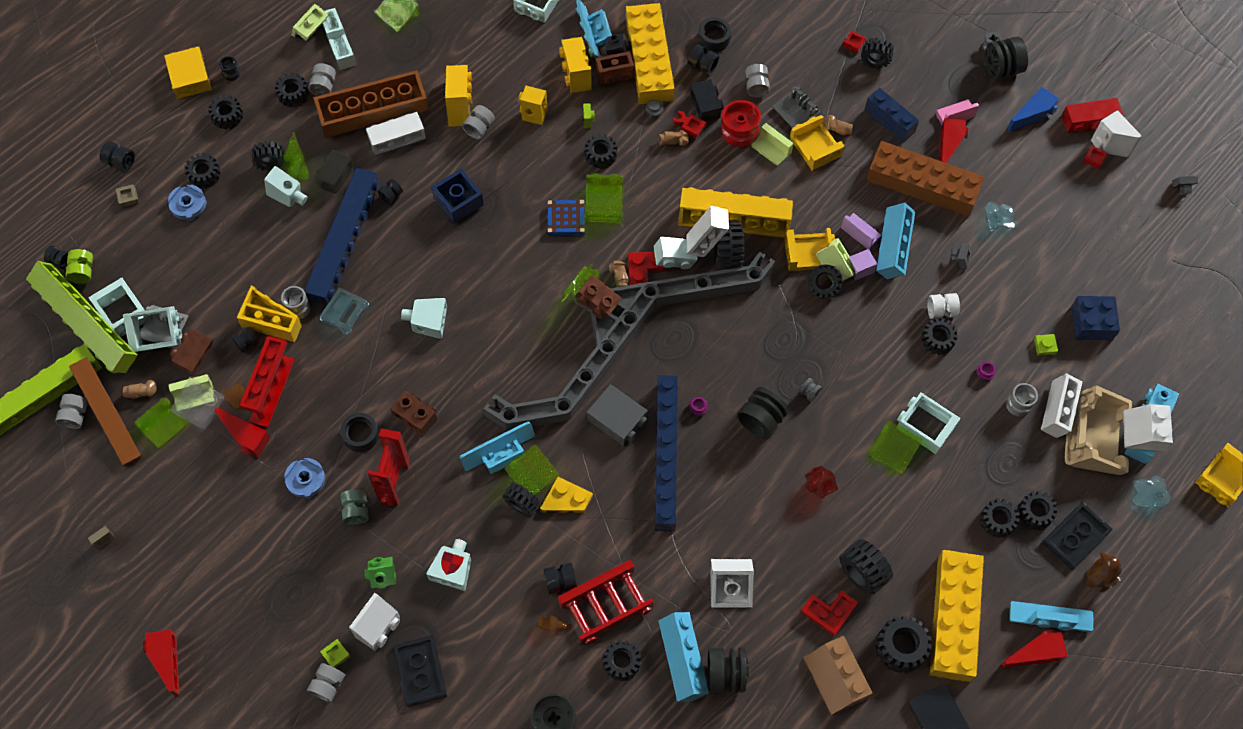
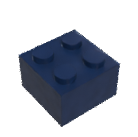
M459 169L431 187L433 199L453 223L458 222L484 205L481 191L462 169Z
M1077 296L1071 306L1075 340H1114L1120 331L1116 296Z

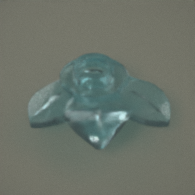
M993 201L986 205V225L989 228L998 229L999 227L1012 229L1016 227L1017 223L1012 219L1014 210L1011 206H998Z
M1154 475L1151 480L1139 478L1133 481L1134 487L1139 493L1131 500L1133 504L1142 508L1152 506L1161 508L1170 502V494L1166 490V483L1162 478Z

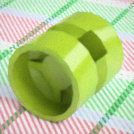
M74 249L68 252V266L66 267L65 275L68 281L77 284L90 282L93 263L92 253L81 249Z

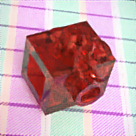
M823 466L815 467L805 474L807 480L805 484L808 491L821 499L838 490L833 472L825 469Z

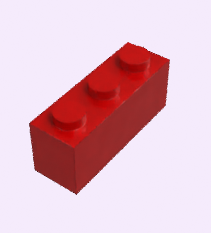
M1112 98L1066 105L1061 116L1067 133H1078L1083 130H1096L1101 120L1117 110L1122 116L1124 115L1118 99Z

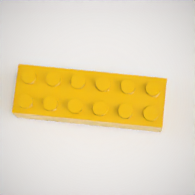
M660 3L626 6V25L628 38L631 42L630 50L634 64L639 104H647L652 100L659 102L674 101L675 88Z
M682 188L678 225L693 227L709 207L713 206L728 210V222H740L743 227V233L785 238L786 230H789L791 224L793 201L785 198L775 199L767 196L758 197L749 194L741 195L731 192Z
M942 550L938 556L929 676L972 682L977 676L984 556Z

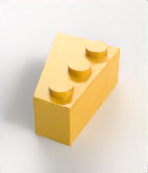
M582 37L562 40V47H559L560 58H564L562 62L563 72H567L565 83L566 86L570 87L571 93L591 90V67L588 66V56L585 53L586 49Z
M467 65L446 66L445 100L449 127L462 126L467 117L470 116L469 104H472V73L468 72Z
M251 285L237 316L241 327H249L255 332L295 342L302 327L298 316L282 305L277 304L270 297L262 294Z

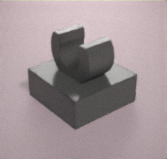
M1178 177L1172 180L1173 187H1180V195H1188V193H1192V186L1198 183V177Z
M962 243L960 249L952 248L950 253L952 261L959 262L960 269H968L971 258V249L968 243Z

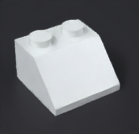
M1117 110L1101 120L1091 141L1095 147L1108 154L1129 157L1140 140L1141 134Z
M1149 404L1123 411L1125 448L1165 452L1173 443L1170 406Z
M711 559V607H752L754 578L752 559Z
M374 593L349 628L355 638L376 651L378 647L381 648L385 644L388 633L396 629L400 622V616L393 607Z

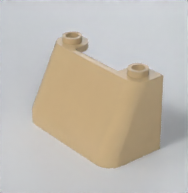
M1097 385L1081 391L1072 430L1066 434V464L1075 468L1115 475L1128 473V458L1122 455L1118 456L1120 422H1123V411L1132 408V401Z

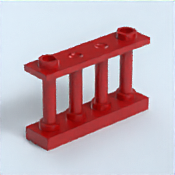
M267 336L239 406L241 409L253 411L249 423L253 425L269 427L295 359L283 356L288 344L286 340Z
M380 429L379 438L383 446L382 456L377 472L368 470V476L381 504L385 506L398 505L399 500L395 492L396 482L400 470L403 468L409 469L410 459L401 432Z
M631 560L558 596V603L561 609L567 607V609L571 610L583 633L579 636L581 645L584 643L586 645L591 644L597 640V636L639 614L644 616L652 611L651 608L654 606L653 599L645 601L631 577L632 573H634V565ZM620 579L625 581L638 605L628 611L613 586L614 582ZM601 589L608 592L620 614L611 620H608L595 596L596 592ZM583 598L589 600L601 622V625L590 630L577 606L578 601Z

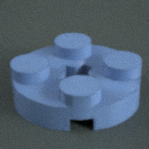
M187 185V187L183 188L179 186L168 197L169 208L172 214L179 219L187 221L195 220L204 211L207 204L202 190L194 185ZM190 199V203L188 205H185L183 203V201H188Z
M304 458V460L292 462L286 469L284 478L291 494L296 497L310 499L323 488L326 475L322 466L316 460ZM309 474V480L302 482L300 477Z

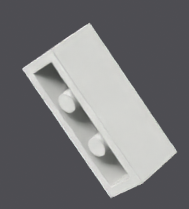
M417 112L366 128L368 139L375 155L426 139L424 127Z
M713 206L709 207L686 235L687 254L700 257L707 255L729 230L728 210Z
M1067 373L1052 380L1041 426L1042 431L1055 438L1071 432L1082 381Z

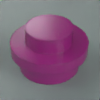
M982 362L978 365L976 372L981 379L991 380L996 375V368L991 362Z
M695 397L689 403V410L693 415L702 416L708 410V403L702 397Z

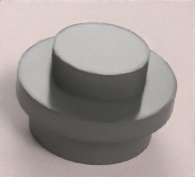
M652 100L647 103L646 112L651 117H659L663 112V104L657 100Z

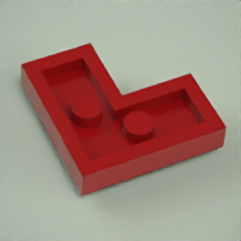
M654 252L628 253L629 285L647 283L648 272L666 271L664 266H656Z
M842 590L830 606L812 594L802 608L801 613L835 636L858 602Z

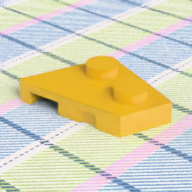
M557 477L540 508V512L559 511V513H567L572 511L574 513H584L593 497V493Z

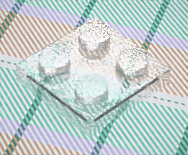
M189 377L170 412L207 430L216 414L215 408L220 407L225 395Z

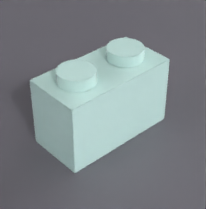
M660 237L654 245L656 266L690 269L698 260L697 256L687 254V239Z

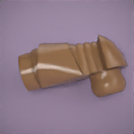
M833 115L827 116L824 121V126L828 131L832 130L843 136L851 135L853 124L836 120V117Z
M680 130V132H664L658 135L660 145H677L679 143L681 146H685L688 144V135L683 130Z
M618 260L609 264V271L615 275L616 287L628 286L629 279L625 269L627 265Z
M148 380L146 384L140 383L124 386L123 397L131 398V400L143 396L152 397L157 391L156 383Z

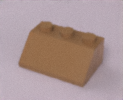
M844 636L822 645L804 657V661L831 715L865 701L873 694Z

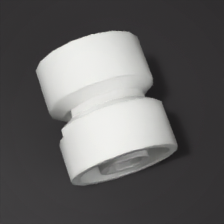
M957 293L945 294L944 297L941 294L929 295L927 306L930 319H941L943 316L946 318L959 317L960 302Z

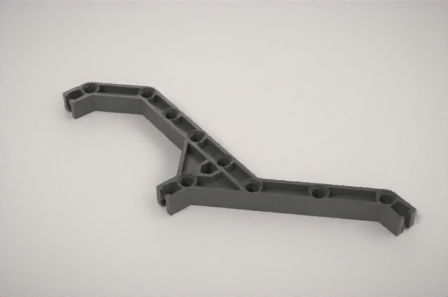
M759 252L752 263L745 267L610 288L622 299L605 320L597 318L591 309L587 306H582L577 301V298L574 297V303L590 312L596 348L558 397L510 404L495 394L492 397V407L496 408L498 406L502 410L500 413H497L490 409L491 405L487 404L484 407L485 417L506 430H511L527 421L534 427L570 420L656 306L757 290L773 271L775 261L770 259L766 268L762 270L758 265L762 264L765 255ZM699 285H705L706 287L701 288ZM614 313H619L620 316H619V318H618V317L614 316L613 314H614ZM626 321H632V322H634V323H632V324H627V323H625V322H626ZM611 349L612 351L607 353L604 350ZM588 377L591 380L583 381L582 379ZM566 406L569 409L561 411L559 408ZM509 415L514 416L512 420L505 419Z

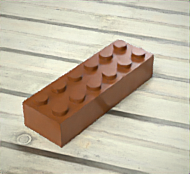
M418 70L314 97L325 138L384 123L409 113L429 111Z
M881 141L866 181L970 216L985 176Z

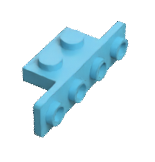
M576 0V12L581 18L580 25L585 31L584 39L589 45L588 53L592 58H600L601 55L598 47L607 43V37L612 36L605 12L601 9L588 15L586 6L580 0Z
M527 421L460 455L459 457L465 471H469L484 463L490 474L525 457V452L520 444L535 437L531 423Z
M1012 601L1010 603V622L1038 625V627L1042 628L1054 627L1060 630L1092 632L1093 612Z

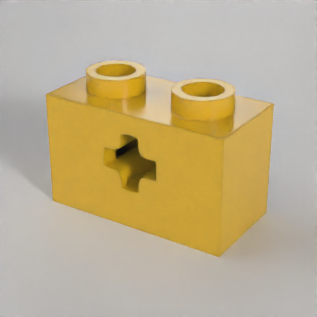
M525 86L524 91L520 92L518 102H520L519 112L522 115V120L542 125L547 114L546 91Z

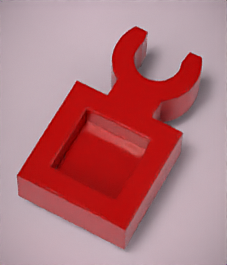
M678 111L677 114L681 119L674 117L672 122L676 126H682L681 130L694 138H697L706 126L705 121L692 114L686 117L682 111Z

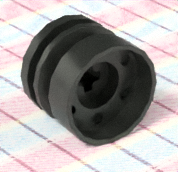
M1016 36L1007 38L1004 41H993L986 45L985 62L991 77L997 79L1006 77L1009 74L1024 73L1027 70L1028 52L1021 37Z
M758 387L750 395L748 402L744 403L737 412V419L744 428L755 436L769 439L776 431L777 424L782 423L784 417L789 413V408L777 394L766 388Z
M722 647L708 648L707 673L709 692H723L725 683H729L730 691L734 693L736 683H738L739 692L745 693L749 679V663L744 647H739L738 657H735L734 647L730 648L729 657H725Z
M547 694L540 697L534 703L531 710V723L534 729H575L577 726V715L572 703L565 696ZM552 715H556L557 718H560L559 720H557L556 725H554L552 722H549V720L552 719Z

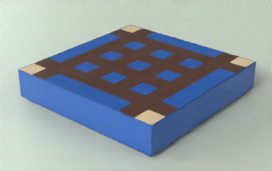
M548 200V235H585L584 200Z

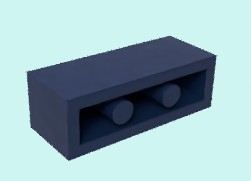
M881 88L877 89L867 98L864 110L902 142L906 141L916 132L919 119Z

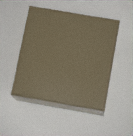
M134 184L116 189L121 208L139 203Z
M104 526L88 537V539L99 550L115 539V537Z

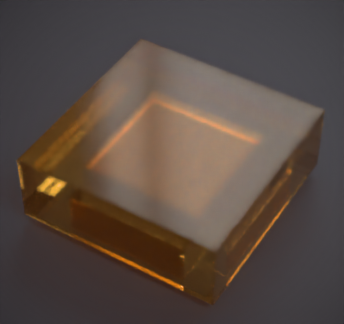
M238 382L223 392V395L234 410L239 407L245 389Z

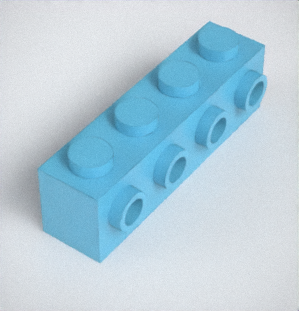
M906 203L887 207L876 269L886 279L906 275L915 211Z
M1157 383L1153 389L1149 388L1144 398L1147 399V402L1142 404V406L1149 404L1170 406L1172 413L1179 393ZM1127 448L1124 454L1147 464L1153 458L1155 451Z
M674 612L659 620V626L677 701H694L709 694L690 613Z

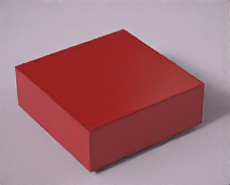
M851 31L845 39L843 47L859 53L863 43L866 41V37Z
M1092 145L1083 162L1099 169L1108 153Z

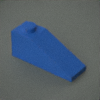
M1041 87L1011 119L1007 130L1012 131L1044 120L1049 114L1053 115L1058 108L1059 98Z

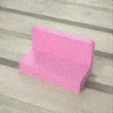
M966 100L938 109L936 116L941 125L944 118L968 120L976 116L979 105L978 103L971 105L970 101Z

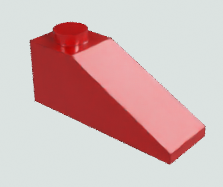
M944 118L941 126L939 161L948 164L962 145L964 138H967L968 128H966V120Z
M216 407L214 411L241 448V452L248 457L253 455L259 458L271 439L267 431Z
M171 629L145 633L146 640L143 641L144 653L149 657L169 692L174 696H179L176 634Z
M1054 630L1043 631L1040 636L1006 659L1001 664V669L1063 661L1068 655L1062 632L1054 633Z

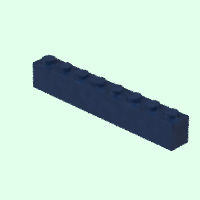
M356 168L304 290L308 301L329 306L330 301L335 298V289L337 284L341 283L342 272L349 263L348 257L355 249V240L361 234L362 223L367 220L368 209L374 203V194L380 188L377 173Z
M658 375L655 531H675L678 376Z

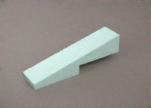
M336 9L326 10L325 12L329 15L322 24L339 69L343 70L356 66L354 54Z

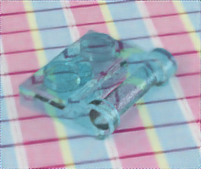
M339 287L320 315V320L349 335L352 331V326L362 311L368 307L369 302ZM352 304H357L346 323L341 322Z

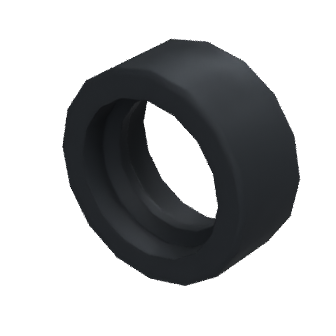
M717 17L708 18L699 26L698 41L707 50L717 52L725 49L730 43L731 27L724 19ZM710 29H718L725 36L719 40H712L705 36V32Z
M354 413L343 421L340 427V435L345 446L350 450L365 452L377 443L379 429L374 418L369 414ZM357 423H366L371 428V435L362 442H354L348 436L349 429Z

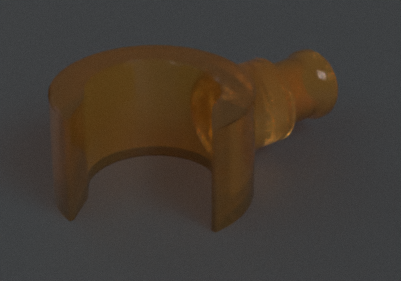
M539 615L537 627L545 630H565L567 623L558 621L554 616L546 619Z

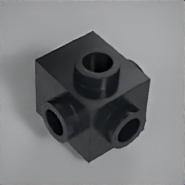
M624 33L607 37V44L605 45L607 55L624 53L631 49V42L629 39H626Z

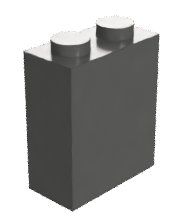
M610 384L587 411V420L624 446L627 441L630 443L636 436L635 432L639 427L643 428L648 421V410Z

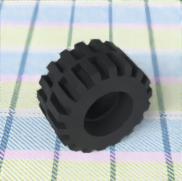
M728 222L729 230L714 246L715 262L718 269H733L743 266L744 234L740 222Z
M858 539L839 556L840 564L847 577L855 586L869 595L876 594L893 579L892 568L888 560L878 548L864 539Z
M897 616L892 621H887L877 635L875 648H878L877 656L882 657L880 660L882 664L885 662L888 664V669L896 668L895 672L900 673L903 670L904 673H908L910 670H916L927 659L932 647L929 644L932 639L931 636H927L928 629L922 628L923 623L921 621L916 623V618L911 617L909 620L907 616H902L900 619ZM893 636H907L913 642L914 652L903 654L896 650L892 641Z

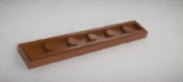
M85 357L70 365L69 368L122 465L126 466L141 458L142 456L89 359Z

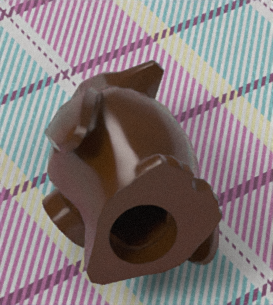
M1102 552L1100 554L1101 558L1087 571V586L1090 588L1099 586L1109 589L1122 579L1119 576L1122 569L1118 558Z

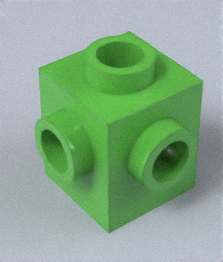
M377 557L368 561V569H365L366 581H370L371 588H385L388 585L396 584L393 557Z

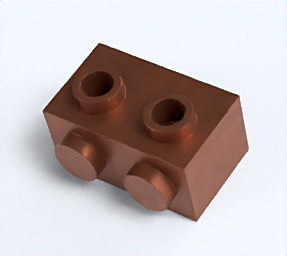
M630 51L596 58V74L600 85L634 78V64Z
M593 275L589 277L574 296L582 306H587L597 318H602L603 320L611 314L622 299Z
M191 328L189 333L186 332L183 335L181 346L179 349L175 348L170 358L172 359V366L194 376L212 347L213 341Z
M404 391L390 408L392 416L423 437L437 420L436 410L430 404L425 405L420 402V398L415 394H409Z

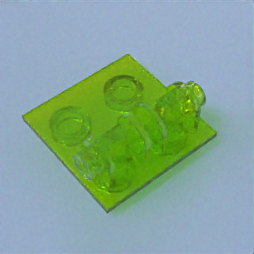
M384 0L375 11L380 18L397 32L401 30L411 16L417 17L420 12L418 11L419 4L414 0Z
M293 132L291 139L288 141L287 151H285V160L289 165V175L295 180L297 178L306 180L309 172L302 149L299 148L295 132Z
M593 263L588 268L584 266L563 292L565 297L562 302L570 293L573 295L572 298L577 301V298L574 296L591 275L599 279L600 272L597 269H591Z
M166 397L161 398L158 403L151 406L146 413L134 422L158 448L163 446L189 423Z
M888 420L870 450L869 455L904 473L923 439Z
M536 444L504 468L515 483L522 485L523 488H527L533 495L537 494L560 475Z

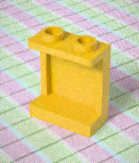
M200 47L164 55L172 88L177 99L212 90Z
M822 115L812 117L803 124H797L791 130L790 140L794 143L811 170L841 157L845 148L841 141L836 143L823 124L824 117Z
M826 228L825 233L794 235V229L786 230L784 241L788 271L813 270L815 267L822 265L816 253L828 247L835 240L834 234H831V229Z
M1227 443L1195 483L1203 491L1214 496L1220 504L1230 507L1243 490V454Z

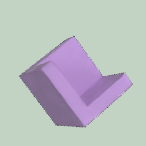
M869 249L849 257V261L855 270L853 276L855 280L875 272L877 263Z

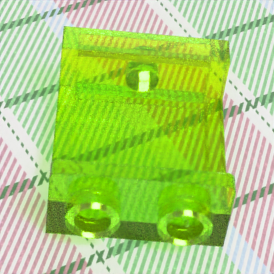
M617 174L587 175L585 221L622 222L623 176Z

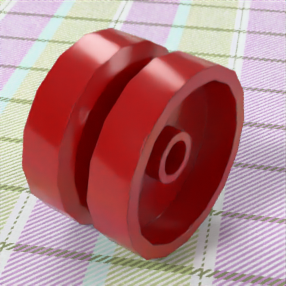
M745 100L733 101L726 105L722 111L721 119L723 139L727 143L739 147L754 143L760 133L761 113L759 108L754 103Z

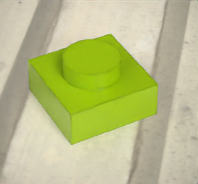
M591 103L583 104L584 129L591 128V121H595L594 110L591 111Z
M1054 334L1037 335L1034 337L1038 356L1057 354L1058 348Z
M338 639L320 651L330 666L334 668L350 658V655Z

